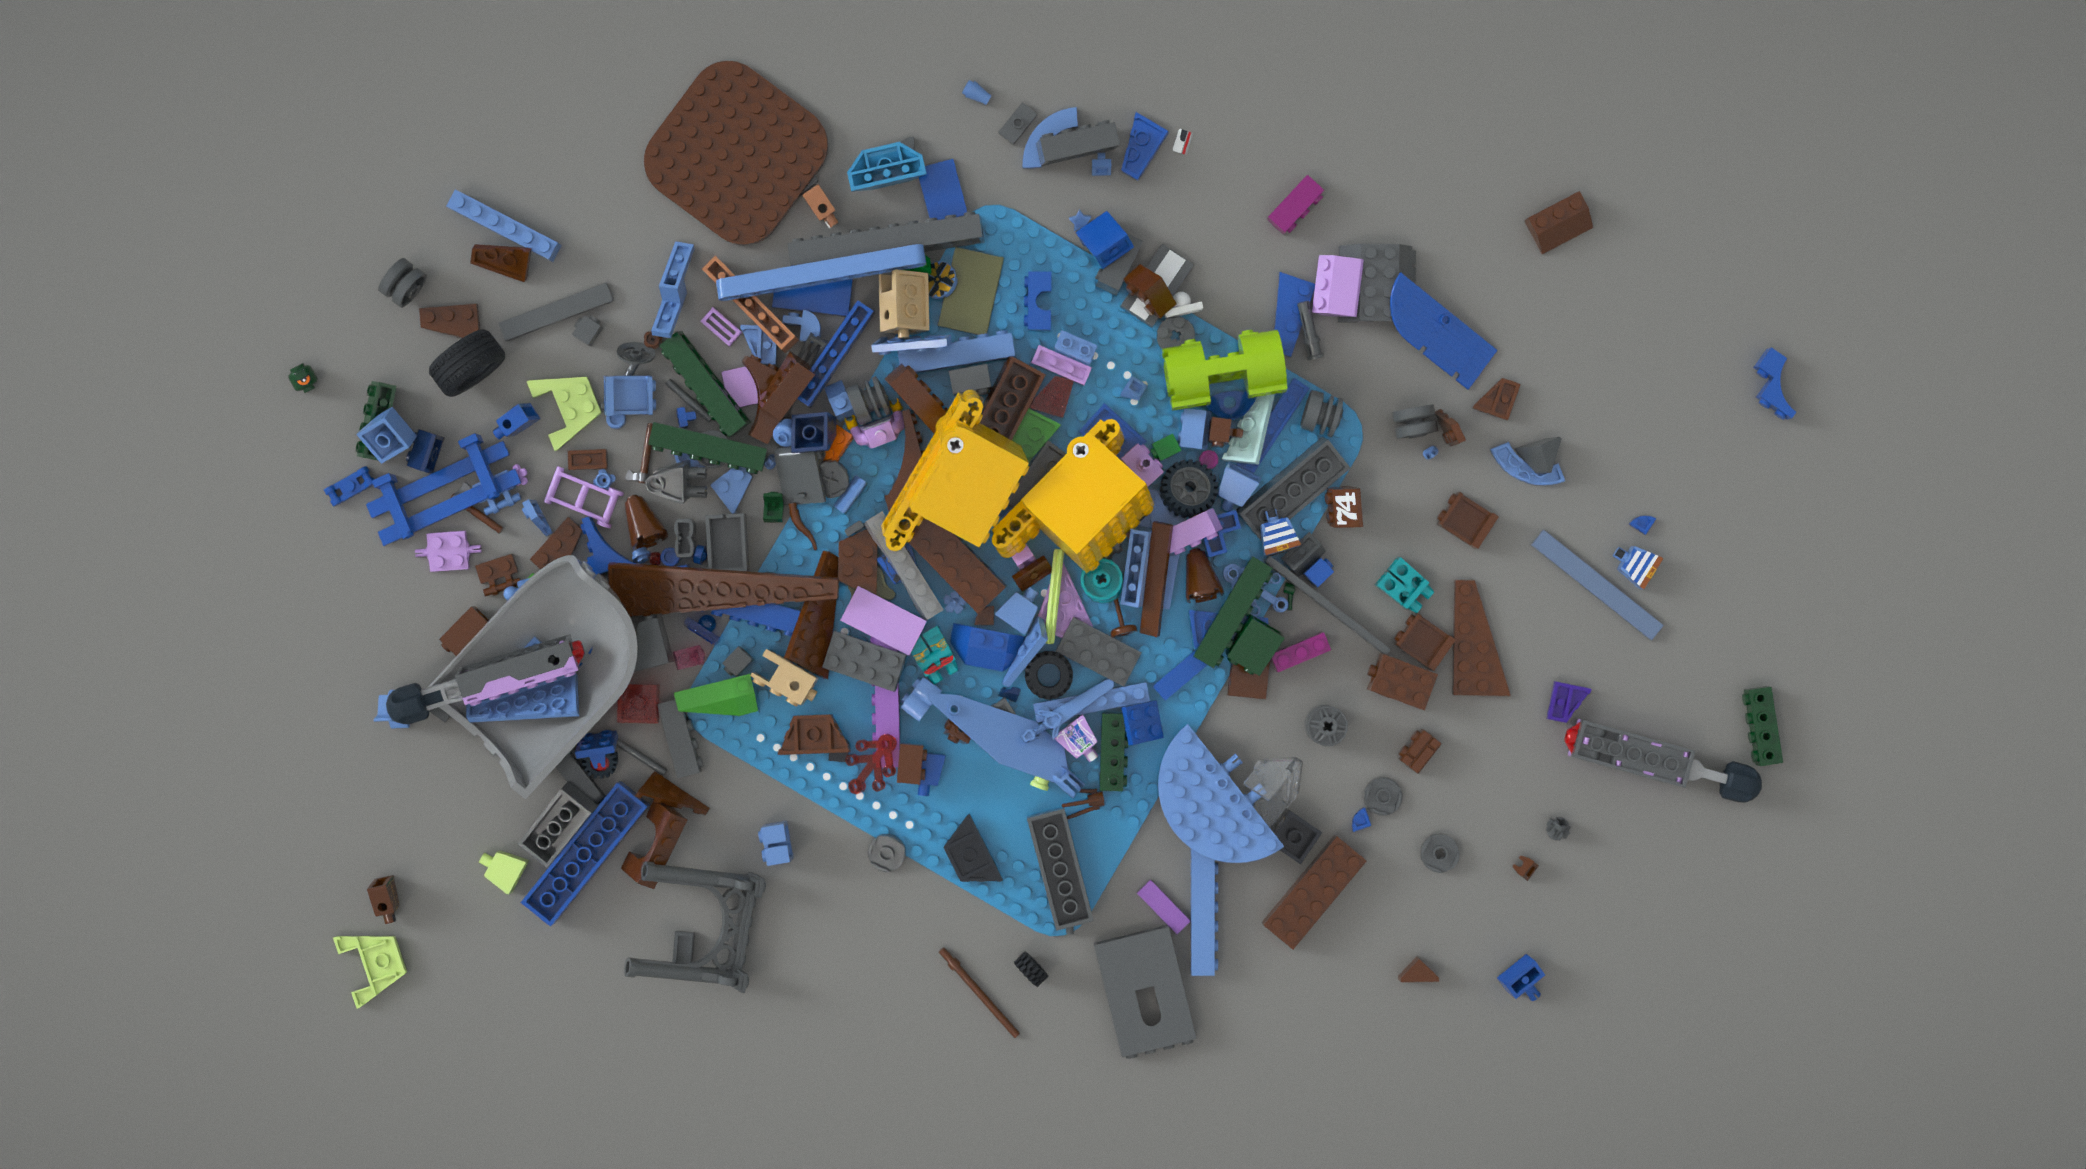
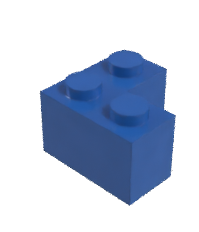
M1236 510L1217 515L1223 529L1217 532L1218 536L1207 540L1206 537L1203 538L1207 557L1227 553L1223 533L1241 529Z

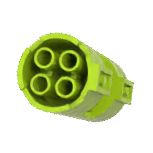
M1253 330L1242 331V334L1238 336L1239 352L1227 354L1228 357L1220 358V355H1214L1205 360L1201 341L1196 342V339L1184 341L1185 344L1180 346L1162 348L1164 374L1168 396L1171 397L1172 411L1210 405L1209 384L1243 379L1248 398L1284 393L1288 390L1284 352L1278 330L1260 333L1253 332Z

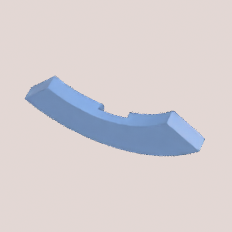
M1077 107L1058 111L1048 116L1035 128L1025 146L1023 169L1042 168L1036 143L1042 135L1053 133L1055 136L1061 133L1060 131L1078 127Z
M1509 442L1490 449L1501 468L1522 482L1533 485H1553L1565 482L1559 463L1553 465L1551 473L1537 474L1513 451Z

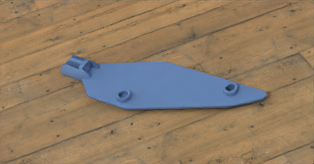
M931 693L928 696V700L999 764L1056 783L1073 799L1076 793H1079L1081 788L1085 786L1068 769L1064 747L1055 739L1052 740V736L1046 730L1036 735L1034 741L1028 743L1023 741L1021 736L1026 730L1035 729L1039 725L1036 721L959 695ZM951 707L956 709V713L951 711Z

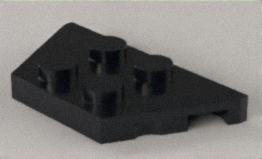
M968 814L943 847L961 882L1003 881L971 815Z

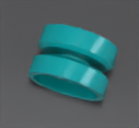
M1102 558L1099 561V566L1094 571L1090 570L1086 573L1082 570L1080 577L1081 586L1087 596L1094 602L1101 604L1111 603L1122 594L1124 575L1118 565L1112 560ZM1106 579V583L1102 582L1100 584V580Z

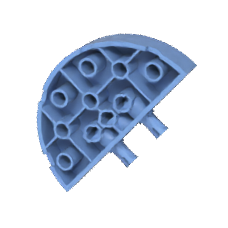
M1187 724L1168 746L1160 766L1158 780L1161 807L1175 834L1197 853L1226 863L1257 861L1282 849L1284 845L1253 807V803L1267 794L1266 791L1263 789L1257 794L1262 789V786L1258 784L1247 795L1243 794L1229 777V773L1243 763L1240 759L1233 763L1239 758L1236 753L1223 764H1219Z

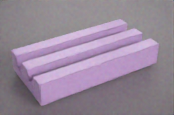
M714 307L700 321L729 347L742 334L737 327ZM715 313L736 333L733 335L711 315ZM708 318L713 323H715L721 330H723L729 337H731V339L728 341L708 322H706Z

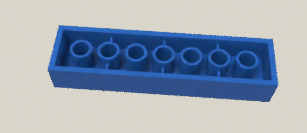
M622 781L617 782L520 903L550 927L554 925L651 804L642 797L637 798L635 796L637 793Z

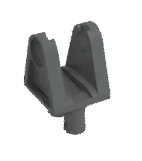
M690 460L656 469L647 478L645 486L650 493L680 504H684L690 497L707 498V486H691V478H707V473H705L707 467H691ZM651 480H653V484L659 488L656 489L652 487L650 484Z

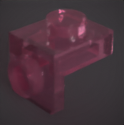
M700 645L673 652L677 670L704 664L705 653Z

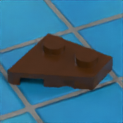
M1502 378L1472 409L1508 421L1521 384Z

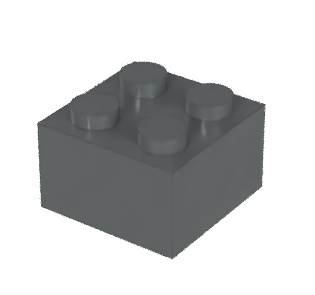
M987 364L949 371L954 397L958 392L963 394L966 390H974L979 395L989 394L988 390L992 389Z

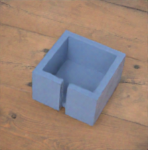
M782 821L763 825L761 830L758 831L759 841L763 843L765 848L762 850L763 862H767V866L791 862L794 857L788 822Z

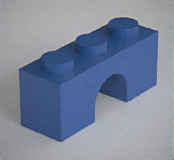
M1028 271V276H1025L1024 288H1028V296L1024 295V307H1028V315H1024V326H1028V331H1051V310L1040 309L1036 304V299L1040 294L1051 293L1052 272Z

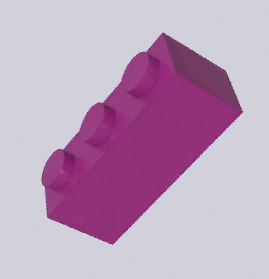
M1307 174L1268 216L1267 220L1283 235L1286 231L1290 234L1297 226L1295 222L1299 217L1304 219L1310 212L1308 208L1312 204L1317 205L1323 198L1321 194L1324 189Z
M1320 632L1276 651L1271 661L1276 672H1281L1331 651L1325 633Z

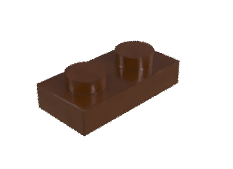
M607 449L568 451V470L608 469Z
M1043 555L1014 574L1012 578L1023 592L1049 575L1052 567Z

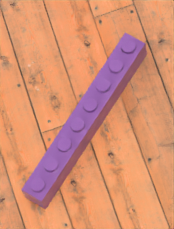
M871 636V638H870V642H871V643H874V644H877V645H880V646H883V647H886V648H889V649H892V650L898 652L897 649H895V648H893V647H891V646H889V645H887V644H885V643H883V642H881V641H879V640H877L876 638H874V637ZM899 683L896 692L875 686V694H872V706L875 705L876 713H872V725H876V732L872 734L873 744H876V752H873V763H877V768L898 767L900 751Z

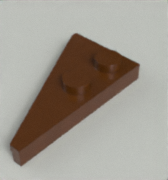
M655 771L635 795L637 798L642 796L651 797L653 802L663 803L678 809H682L683 806L691 808L693 813L706 815L710 809Z

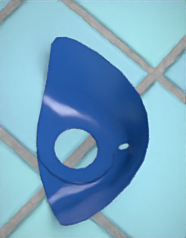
M1226 391L1210 396L1211 403L1206 406L1221 418L1237 419L1249 411L1257 397L1248 398L1247 392ZM1226 397H1234L1236 404L1233 408H1226L1224 406V399Z

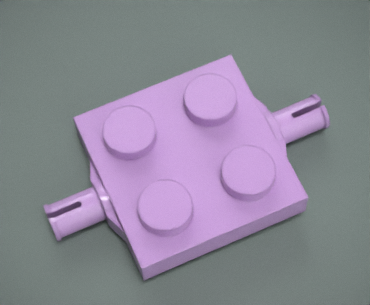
M466 530L427 533L426 549H415V553H419L415 554V556H427L430 572L470 569V553H481L482 549L477 548L482 547L481 545L470 546Z

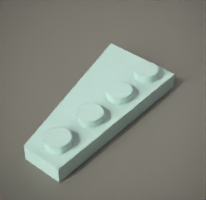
M1275 394L1256 398L1252 407L1237 425L1238 429H1243V437L1231 438L1227 453H1224L1222 460L1259 465Z

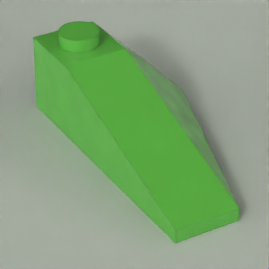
M750 674L674 692L679 712L741 716L758 711Z

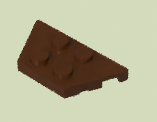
M867 529L839 542L838 578L839 582L852 587L854 590L859 586L876 595L877 544Z
M833 714L793 716L790 728L784 736L785 740L782 747L778 750V755L851 752V749Z

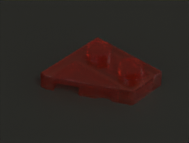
M1055 376L1034 398L1029 408L1063 418L1074 381Z

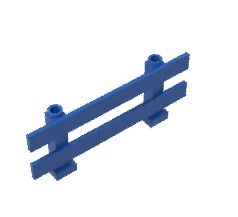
M474 433L458 441L460 448L467 450L469 457L397 490L394 483H397L398 480L394 474L388 473L373 480L374 488L381 489L383 496L366 504L371 518L390 511L395 523L378 531L383 546L401 538L403 540L411 538L416 531L488 498L489 500L498 498L500 496L499 493L521 484L522 482L516 469L496 478L493 477L490 470V464L510 455L505 442L501 441L482 450L480 444L484 441L481 435ZM476 471L481 483L480 485L408 518L403 504Z

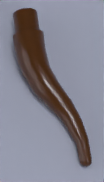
M796 502L789 504L792 522L800 532L808 537L813 545V549L816 551L815 539L801 521Z

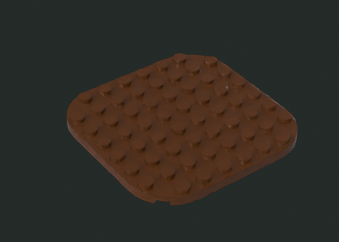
M721 61L708 66L697 76L650 139L644 154V167L649 181L660 193L719 237L736 245L756 244L773 233L821 169L827 157L828 141L825 129L820 121L750 67L735 61Z

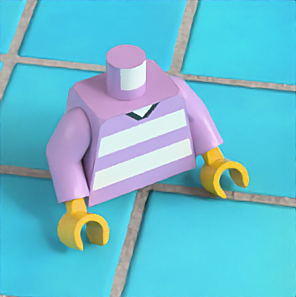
M898 398L897 403L894 405L889 401L893 412L892 415L858 427L855 415H852L853 420L847 421L844 418L847 429L850 430L858 445L875 448L897 439L905 426L901 412L903 406Z

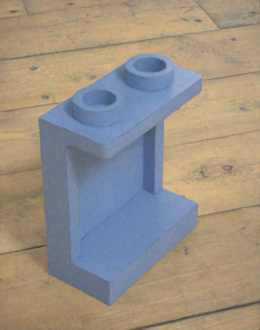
M1062 330L1055 344L1054 352L1090 366L1098 345Z
M650 375L604 376V414L606 416L653 415V411H656V399H653V391H656V381L652 380Z

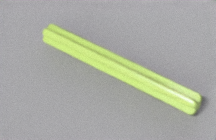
M1054 549L1045 626L1048 637L1046 644H1054L1064 559V552L1061 549Z

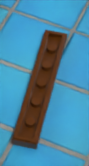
M1154 521L1152 524L1140 633L1154 637L1160 636L1173 530L1172 524Z

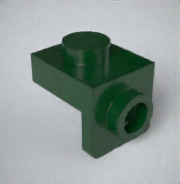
M778 492L764 493L763 521L783 523V494Z

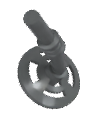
M629 342L620 345L617 348V356L621 360L631 363L624 376H633L639 364L649 363L654 360L655 350L639 342ZM642 350L646 351L649 355L645 356V354L642 353ZM604 402L599 406V407L602 408L603 410H604Z

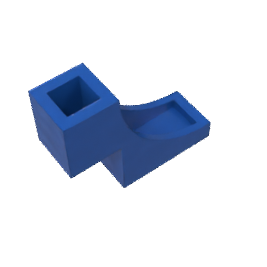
M1771 347L1765 350L1753 367L1757 370L1756 373L1760 377L1768 378V381L1756 398L1760 400L1759 404L1763 407L1773 409L1775 411L1774 414L1780 419H1792L1796 411L1786 402L1780 384L1781 371L1787 358Z

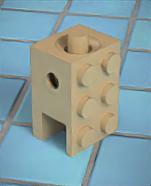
M895 269L891 271L892 275L880 274V332L898 334V339H909V335L929 331L928 273Z
M766 649L762 656L779 666L770 681L756 672H752L750 676L754 678L753 682L761 687L769 686L771 688L770 692L777 696H786V701L794 706L804 705L807 699L812 702L817 694V691L813 688L819 678L770 649Z

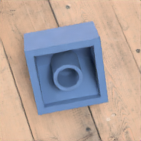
M393 407L376 416L356 434L381 464L408 449L417 437Z

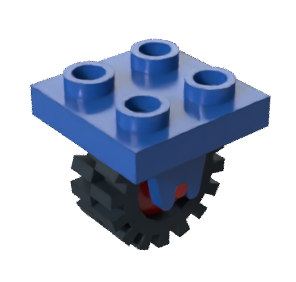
M604 730L597 734L587 733L577 743L575 750L576 759L583 758L582 766H584L585 772L588 770L589 776L594 774L593 778L600 776V779H603L604 776L608 778L610 773H614L619 758L618 752H615L618 741L617 730Z

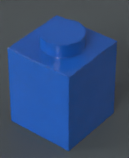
M1319 558L1303 575L1318 588L1334 573L1331 569L1333 565L1327 558L1324 560Z

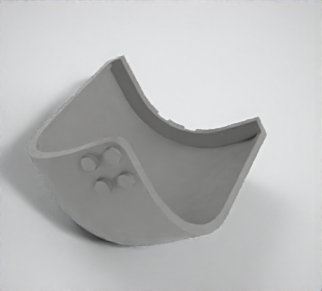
M572 555L563 556L552 561L527 580L428 686L431 687L455 679L456 672L460 667L522 649L534 636L541 642H545L570 634L572 641L580 640L582 642L585 655L580 663L583 664L578 668V671H575L578 677L579 716L469 723L466 718V705L463 700L440 706L443 711L459 722L474 736L479 735L485 742L483 745L493 756L496 757L498 755L501 761L499 763L506 773L510 787L524 799L537 788L619 699L627 688L636 666L637 636L624 605L601 574L598 573L596 575L588 563L585 561L581 562Z

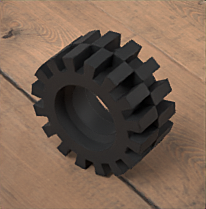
M1026 951L1014 961L1019 971L1036 987L1049 977L1040 964Z

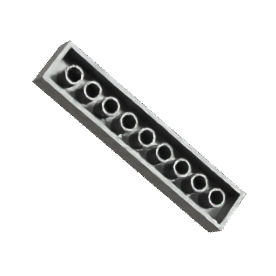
M967 212L961 217L947 215L945 219L941 220L928 218L926 222L922 223L908 221L906 222L907 225L899 226L898 223L889 224L887 225L888 228L882 229L879 226H875L863 232L860 229L850 230L849 234L842 235L841 232L831 233L830 237L815 235L810 240L796 238L792 239L791 243H787L790 265H801L915 244H922L924 252L985 243L982 220L979 214Z

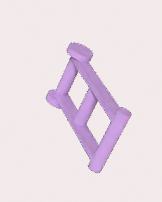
M557 466L544 502L551 504L553 501L597 519L596 523L598 525L611 529L610 518L618 497L623 496L624 492L612 487L609 490L600 488L597 485L564 473V468ZM561 477L582 484L575 505L554 497ZM589 488L610 496L603 517L582 509Z

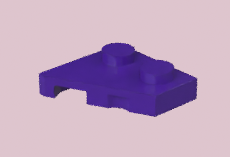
M1554 681L1546 719L1567 723L1574 711L1580 707L1582 701L1591 693L1592 689Z

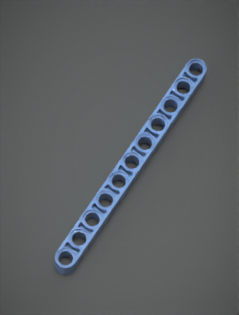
M915 244L726 277L716 280L719 301H728L889 273L895 269H912L925 266L926 258L924 246L922 244Z

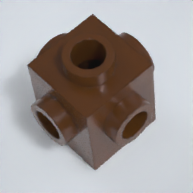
M948 719L944 725L946 729L944 734L948 736L947 739L956 744L958 742L968 744L971 738Z

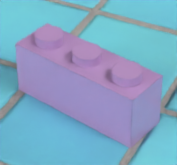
M1213 508L1173 526L1170 553L1174 552L1177 555L1186 551L1184 547L1190 545L1192 548L1202 543L1200 539L1206 537L1207 540L1218 536L1217 532L1223 528Z

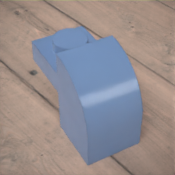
M803 310L802 317H799L800 314L791 312H788V316L783 315L782 323L784 325L801 326V342H805L810 333H813L815 337H821V324L813 313Z

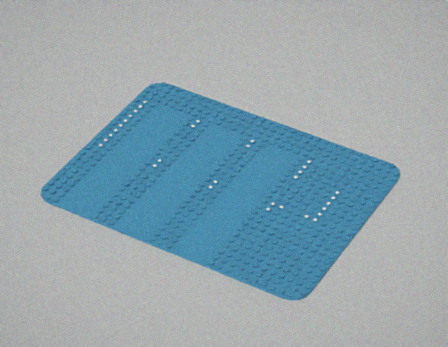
M985 205L972 211L980 215L985 243L958 248L1004 257L987 333L989 336H995L996 332L1004 330L1012 333L1015 350L1014 358L1046 374L1029 408L1061 424L1048 441L1067 454L1069 443L1077 437H1084L1079 431L1105 403L1147 441L1145 446L1149 451L1153 448L1152 443L1171 434H1174L1178 442L1179 432L1182 431L1180 419L1184 409L1175 411L1171 409V397L1168 396L1162 349L1157 343V331L1160 324L1166 319L1165 316L1158 318L1151 328L1122 309L1120 306L1129 294L1126 290L1127 285L1125 281L1117 296L1097 287L1098 280L1095 277L1101 267L1093 255L1014 209L1002 205ZM955 247L946 249L940 261L951 265ZM1028 271L1052 272L1051 293L1040 294L1036 299V304L1040 309L1051 310V331H1028V326H1024V315H1028V307H1024V295L1028 296V288H1024L1025 276H1028ZM929 297V331L909 335V337L921 336V339H925L924 337L928 335H951L952 342H958V338L961 337L977 339L976 334L938 326L944 297L939 300ZM1192 313L1180 316L1192 324L1196 342L1201 341L1205 360L1214 355H1220V358L1228 357L1227 354L1239 352L1237 339ZM1062 330L1098 345L1089 366L1092 369L1085 385L1032 364L1031 362L1038 346L1040 345L1054 351L1055 344ZM1172 331L1171 339L1179 341L1181 333ZM890 351V354L884 355L872 377L877 376L880 383L884 386L889 401L893 405L897 403L898 398L903 406L902 411L910 409L911 413H914L885 380L899 366L898 352ZM1006 359L917 373L919 376L917 380L921 379L932 390L929 394L932 395L934 393L944 403L943 409L946 407L949 409L955 399L949 371L987 364L992 387ZM1286 369L1287 387L1292 379L1295 378L1310 389L1254 472L1255 475L1262 479L1251 496L1321 437H1325L1331 442L1351 468L1363 442L1362 425L1356 412L1343 402L1341 421L1333 437L1327 436L1328 427H1326L1323 435L1319 434L1320 425L1318 424L1313 432L1300 429L1302 415L1310 391L1315 390L1324 393L1323 402L1327 403L1331 394ZM1132 376L1148 385L1140 400L1120 395ZM872 377L869 381L871 387L874 386ZM1243 379L1209 384L1210 396L1226 391L1247 392ZM1283 393L1275 394L1271 411ZM988 394L979 395L982 404H984ZM1228 396L1224 399V406L1226 408H1233L1236 401L1234 397ZM1334 397L1333 405H1335L1337 401L1336 397ZM1206 405L1189 408L1210 411ZM880 408L879 410L881 412L882 417L879 418L876 415L875 411L871 412V422L882 419L889 415H886L884 409ZM1212 412L1211 418H1212V417L1221 418V417L1215 415V414ZM915 414L917 424H914L916 432L920 431L922 442L919 443L920 449L925 450L934 433ZM1244 415L1240 418L1232 419L1231 428L1238 429L1237 425ZM852 417L847 419V421L853 420ZM856 418L858 427L863 426V425H860V424H859V422H858V420H857V418ZM844 423L842 428L851 434L850 430L846 427V423ZM905 426L896 440L875 448H869L866 445L860 446L853 439L838 462L843 464L848 470L849 483L854 476H858L867 482L866 487L846 514L834 506L839 497H826V502L797 504L801 521L813 535L817 550L813 549L811 541L796 528L790 517L758 572L814 576L823 551H829L839 557V542L848 538L844 532L845 529L857 521L864 523L882 511L887 516L889 511L885 495L890 493L902 465L905 450ZM1208 442L1207 450L1214 451L1218 456V464L1211 470L1213 471L1212 475H1215L1217 478V490L1219 492L1225 468L1229 463L1222 460L1224 453H1227L1230 445L1229 443L1227 445L1224 444V447L1220 448L1213 447L1212 443ZM1180 447L1181 452L1160 462L1163 465L1161 469L1164 472L1148 486V489L1160 491L1161 480L1170 466L1176 462L1179 463L1181 460L1188 461V459H1191L1193 462L1199 461L1201 453L1206 450ZM1039 450V451L1037 452V454L1030 460L1028 466L1031 465V463H1032L1033 460L1036 458V456L1038 455V453L1040 452V450ZM1150 451L1148 455L1154 460V457ZM1348 471L1328 488L1339 487ZM1185 486L1188 492H1193L1190 486ZM1327 489L1289 520L1299 541L1308 532L1313 533L1327 509L1328 504L1325 502ZM1218 494L1211 507L1216 515L1229 512L1221 507L1224 498ZM1235 504L1232 511L1236 510L1240 506ZM1239 515L1241 529L1223 533L1227 553L1208 557L1224 590L1223 596L1219 593L1216 599L1196 603L1195 600H1191V603L1186 601V555L1195 548H1200L1201 551L1206 552L1203 539H1200L1201 544L1192 548L1190 545L1184 547L1186 551L1179 554L1170 610L1163 609L1160 636L1154 637L1140 633L1143 606L1137 608L1120 604L1121 595L1118 598L1124 624H1134L1138 631L1115 637V639L1142 652L1125 686L1147 683L1150 701L1157 700L1164 738L1136 745L1128 744V748H1124V756H1128V766L1124 768V775H1127V787H1123V791H1103L1105 806L1100 807L1099 810H1093L1075 818L1067 819L1091 911L1159 797V771L1168 746L1187 724L1195 733L1197 732L1230 675L1231 662L1227 660L1228 657L1225 652L1227 649H1225L1222 653L1224 658L1219 667L1215 665L1212 668L1207 665L1166 701L1153 687L1155 683L1197 649L1194 648L1189 610L1218 613L1232 588L1231 583L1227 582L1223 577L1224 568L1229 564H1236L1240 568L1245 567L1252 556L1265 563L1264 559L1266 556L1263 555L1262 542ZM993 526L988 532L990 533L988 540L985 544L982 543L980 547L964 539L962 540L1007 585L986 606H994V625H975V619L978 614L967 602L965 605H961L963 606L961 613L956 614L955 610L952 613L947 612L944 608L948 604H944L943 598L945 595L951 596L950 594L955 590L913 548L919 571L944 609L927 620L920 636L924 639L929 650L932 651L922 634L939 626L957 659L955 662L959 671L952 675H949L945 667L938 670L943 677L942 681L935 684L942 689L940 694L959 695L991 706L1003 698L998 696L1001 688L1006 687V689L1011 690L1012 687L1021 689L1017 701L1006 700L1016 715L1036 721L1033 704L1050 700L1039 698L1028 688L1025 681L1026 667L1008 688L1002 684V681L1009 668L1002 672L965 665L950 643L953 623L1026 637L1040 612L1050 584L1051 573L1030 587L1039 593L1032 602L1038 606V609L1027 633L1024 635L995 615L1016 592L1023 596L1027 589L1022 592L1012 578L1014 574L1020 571L1013 558H1003L992 543L993 532L991 531L994 528ZM864 527L863 529H861L860 531L856 532L855 534H857V533H859V532L865 530L866 528ZM1039 530V534L1034 539H1030L1026 544L1036 560L1044 555L1052 567L1054 549L1060 548ZM1127 536L1119 544L1123 551L1119 554H1114L1112 559H1110L1118 565L1123 574L1125 573L1128 552ZM877 545V558L885 554ZM1287 552L1271 556L1291 571V568L1281 559ZM1064 553V565L1093 627L1111 636V630L1120 627L1114 601L1101 604L1090 599L1081 586L1080 577L1083 569ZM877 560V565L884 573L887 586L894 590L896 595L893 600L887 601L922 618L915 608L902 582L894 584ZM1274 569L1271 570V573H1278ZM1231 570L1229 575L1235 577L1236 571ZM1273 575L1272 581L1277 582L1278 576ZM1281 576L1280 583L1264 584L1261 588L1276 596L1285 578ZM839 582V597L836 600L833 632L838 631L870 642V635L840 621L851 600V592L848 585ZM1260 596L1256 603L1261 611L1255 617H1264L1271 605L1270 602ZM793 601L777 605L801 611L804 602ZM1254 607L1251 613L1256 614L1258 609ZM741 619L740 622L730 620L691 688L747 674L751 675L752 672H756L770 681L779 665L762 655L766 649H770L784 658L791 636L784 635L785 631L777 629V632L766 630V625L759 624L758 627L748 625V620ZM1055 636L1054 644L1045 643L1038 653L1044 651L1056 652L1062 638ZM738 646H741L754 660L739 676L734 674L730 676L723 669L725 667L723 662ZM912 654L910 656L907 655L899 679L900 701L906 693L909 695L914 690L912 685L918 677L920 679L926 677ZM1064 656L1071 664L1073 681L1069 690L1056 699L1081 695L1108 678ZM1044 664L1041 666L1037 674L1039 682L1044 686H1054L1060 680V670L1054 664ZM829 670L828 679H823L813 674L819 678L813 688L817 691V694L812 702L807 699L804 705L794 706L786 701V696L773 694L769 691L771 689L769 686L761 687L754 683V678L751 677L758 707L757 712L741 716L687 712L688 718L693 723V728L715 745L871 836L877 837L881 834L895 835L905 845L907 857L1032 930L1048 936L1066 935V928L1058 931L1055 928L1027 816L1061 808L1064 803L1087 800V795L1091 794L1076 793L1073 799L1056 783L1051 781L1048 783V791L1030 785L1035 776L999 764L972 739H970L968 744L951 742L947 739L948 736L944 734L946 730L944 725L949 718L932 704L920 721H917L900 708V743L924 745V749H927V753L946 754L938 786L930 785L929 796L918 795V784L897 783L898 767L877 768V763H873V752H876V744H873L872 734L876 732V725H872V713H876L875 705L872 706V694H875V686ZM1114 682L1113 688L1123 687L1122 685ZM951 707V711L956 713V709ZM1122 707L1083 714L1098 741L1092 746L1099 755L1093 761L1089 762L1083 754L1076 759L1065 749L1068 769L1085 784L1082 789L1097 788V792L1100 791L1102 713H1122ZM833 714L851 749L848 755V762L828 761L829 753L778 755V750L782 747L785 740L784 736L790 728L793 716ZM1075 715L1063 723L1059 728V732L1080 715ZM1046 729V731L1052 736L1053 730ZM1083 804L1064 808L1066 816L1092 806ZM968 814L971 815L1003 881L961 882L943 847ZM1081 925L1073 926L1074 931L1077 930Z

